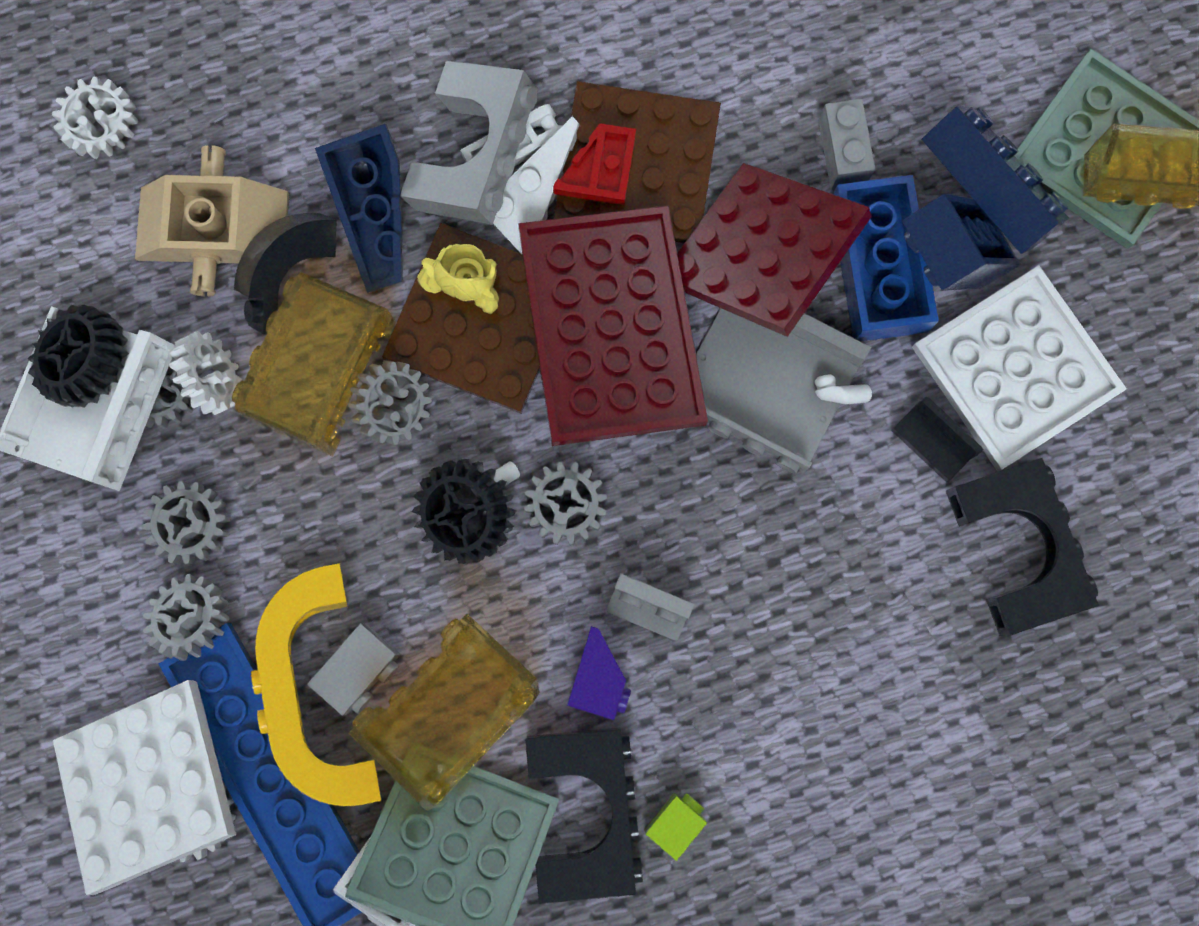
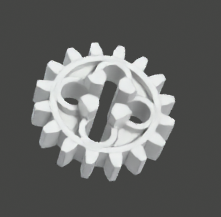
M92 77L90 85H87L82 79H78V89L73 90L67 86L65 91L69 96L66 99H56V102L62 108L52 112V116L59 122L53 126L54 130L61 136L60 140L80 156L87 152L93 159H98L101 150L109 157L113 156V146L117 145L121 149L125 148V144L122 141L124 136L134 137V133L128 127L129 125L138 124V120L132 114L136 107L128 99V94L121 87L117 88L109 79L103 84L97 77ZM87 101L97 110L94 112V115L86 108ZM116 108V111L112 114L111 110ZM95 119L105 129L102 136L100 131L93 125Z
M196 331L174 342L176 348L171 349L170 354L175 361L169 363V367L177 372L173 382L181 383L183 387L180 393L181 396L189 395L191 397V407L196 408L201 405L203 414L212 412L214 415H217L238 404L236 398L241 396L242 392L236 385L242 383V379L235 374V370L239 366L236 363H231L229 358L232 353L230 350L225 352L222 350V341L220 339L213 342L210 333L207 332L201 335L200 331ZM210 369H213L215 371L202 378L198 376L199 374Z

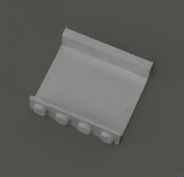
M720 308L696 353L708 418L707 423L710 424L708 429L720 437L728 439L732 435L744 441L742 447L755 455L762 456L765 452L778 459L776 465L785 471L797 473L800 470L805 473L812 464L810 461L840 403L824 401L817 397L815 393L817 390L815 385L816 378L831 374L836 378V386L850 385L858 368L865 361L871 347L805 313L789 336L786 337Z

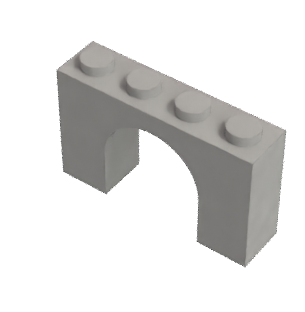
M446 61L435 95L450 111L489 118V134L478 154L464 164L454 167H442L411 162L400 193L401 197L410 206L424 213L493 225L496 214L503 204V192L507 180L514 171V159L519 144L525 138L526 123L530 111L534 108L537 101L538 89L524 70Z

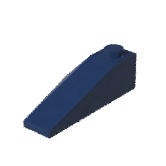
M382 124L316 147L315 151L366 292L369 293L402 282L400 161L387 124Z

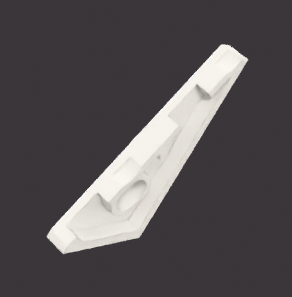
M573 116L507 180L503 192V204L497 212L493 224L521 254L518 223L547 220L548 208L556 196L553 193L554 183L563 176L562 170L569 151L573 150L577 139L576 133L580 125Z

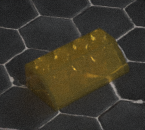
M1113 123L1084 154L1083 196L1097 197V200L1100 202H1115L1120 199L1133 200L1135 204L1142 206L1156 203H1169L1174 208L1179 209L1199 206V130Z

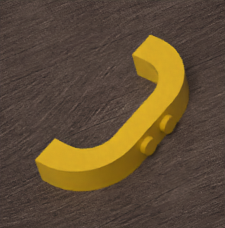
M340 563L315 568L298 575L286 583L273 596L266 606L257 628L255 652L258 670L251 671L254 694L262 693L264 709L257 710L260 733H268L272 754L286 779L299 791L317 801L337 806H357L381 801L375 761L335 766L321 761L312 753L304 735L291 656L294 635L305 620L320 612L347 607Z

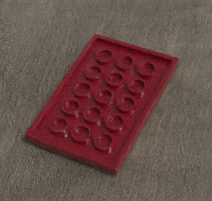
M661 206L518 223L551 445L559 446L706 426L708 418L669 207Z

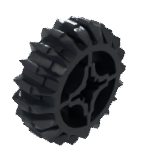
M84 304L82 306L70 305L67 311L58 310L56 319L47 318V327L45 330H38L40 337L36 343L31 344L35 351L34 354L28 357V360L33 362L34 365L29 369L28 374L34 377L32 385L46 399L64 407L69 406L73 408L75 406L85 408L90 402L98 403L100 394L109 395V385L111 383H118L116 375L119 370L124 369L121 361L129 354L123 347L128 339L122 334L123 327L118 324L116 319L103 310Z
M461 459L457 463L450 460L444 462L442 467L433 468L429 472L430 477L422 479L419 484L423 490L416 492L413 496L421 505L414 507L411 512L421 517V520L414 526L420 529L424 528L426 532L421 541L428 542L432 540L434 543L431 553H439L444 550V561H451L457 558L459 564H465L470 560L477 563L485 559V556L490 557L497 553V546L501 547L506 544L508 538L505 533L511 532L514 527L507 518L514 516L516 510L507 507L506 503L511 501L514 495L503 494L501 489L505 487L507 481L500 480L495 482L496 470L491 468L484 472L483 462L479 461L471 464L469 459ZM471 488H473L479 494L480 497H477L472 492ZM444 496L446 504L444 510L442 511V500ZM462 507H464L465 510L470 508L475 509L474 511H471L466 515H464L463 513H459L456 515L454 514V512L462 509ZM486 511L487 521L484 532L482 534L481 529L484 528L482 524V516L483 513Z

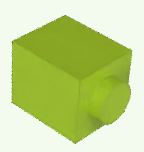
M674 792L645 827V834L677 861L707 824L705 818L700 815L705 808L689 794L686 793L681 798Z

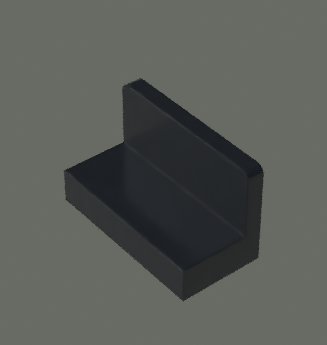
M927 396L919 401L891 430L946 483L970 459L978 456L984 450L982 446Z

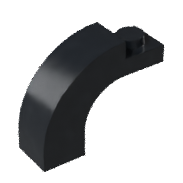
M321 213L289 215L269 224L253 238L239 261L234 281V290L248 297L244 305V315L248 326L263 335L277 334L278 293L283 277L290 268L302 260L336 256V219Z

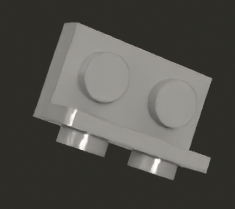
M620 574L608 604L607 612L676 641L679 639L685 621L690 617L694 604L624 574Z

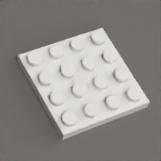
M1039 265L912 346L974 439L983 447V452L997 472L1003 470L1127 389Z
M184 681L53 740L86 895L99 894L236 835L197 681Z

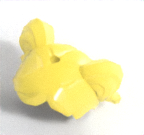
M470 244L449 245L440 251L436 260L424 258L421 261L423 268L417 278L419 284L426 291L437 293L442 290L444 293L462 301L474 300L476 306L489 314H492L498 308L499 297L493 288L497 264L493 259H485L482 251L476 246Z

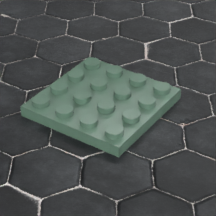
M1090 48L1017 148L1019 152L1014 156L1021 164L1026 166L1029 163L1039 172L1043 178V181L1039 184L1047 193L1055 192L1066 203L1069 210L1129 249L1138 240L1199 153V120Z
M412 742L345 893V897L416 926H513L560 799Z

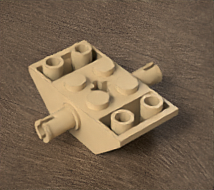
M208 145L201 148L200 176L164 175L141 187L135 259L137 261L193 262L190 293L204 297L205 292H207L208 297L215 296L217 264L239 263L245 249L253 238L269 224L288 216L289 209L288 191L243 177L223 176L226 150L218 146H212V152H209L210 147Z

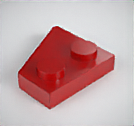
M599 123L590 135L589 142L572 159V164L561 179L558 178L555 181L553 193L555 195L625 205L636 129Z

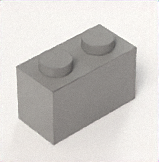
M856 99L825 104L818 122L831 190L836 189L838 184L869 181L875 171V164L863 100Z
M360 623L307 685L342 716L348 715L352 711L358 714L373 698L369 691L379 680L383 684L386 683L397 671L399 665L395 661L401 654L370 626Z

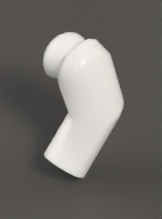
M831 374L819 376L815 380L817 387L815 393L817 397L824 401L847 405L867 403L872 397V390L867 384L836 386V378Z

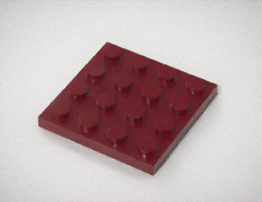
M743 163L677 253L684 293L788 337L872 217L870 209L859 203Z

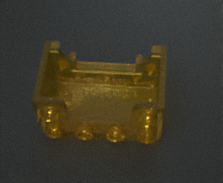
M301 272L296 277H290L286 282L283 290L284 300L279 310L274 311L270 315L266 325L267 335L262 345H258L253 350L249 360V372L245 380H241L236 385L232 394V401L235 402L236 412L251 422L333 457L341 441L335 438L337 427L335 426L343 427L346 421L342 416L353 394L350 389L357 386L359 382L358 375L363 373L372 352L379 351L381 345L377 339L381 337L389 339L396 322L387 308Z
M468 614L460 621L457 618L452 620L443 629L440 635L443 638L440 645L442 653L436 659L431 657L421 665L417 671V679L408 688L405 685L400 687L390 697L388 701L390 706L386 710L382 706H378L375 709L371 707L365 708L354 719L352 723L354 728L349 732L426 811L435 807L532 705L540 692L537 678Z

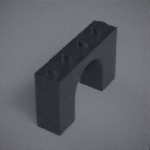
M1043 458L946 490L958 526L996 514L1012 513L1032 522L1044 539L1046 560L1038 577L1024 587L986 599L999 636H1011L1099 606L1096 599L1098 596L1097 585L1094 579L1086 573L1082 562L1084 558L1082 546L1071 534L1068 526L1070 521L1068 510L1064 503L1058 500L1054 489L1056 485L1055 476L1051 468L1045 465Z
M620 727L527 736L525 742L528 779L568 775L588 778L603 789L612 808L610 827L604 838L594 847L577 853L538 857L536 877L539 904L636 895L635 883L643 882L641 857L633 858L631 842L639 841L637 816L629 817L627 801L635 800L633 776H625L624 760H631L629 736H621Z

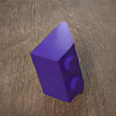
M591 626L567 706L615 720L617 712L625 713L631 690L624 687L626 679L600 630Z

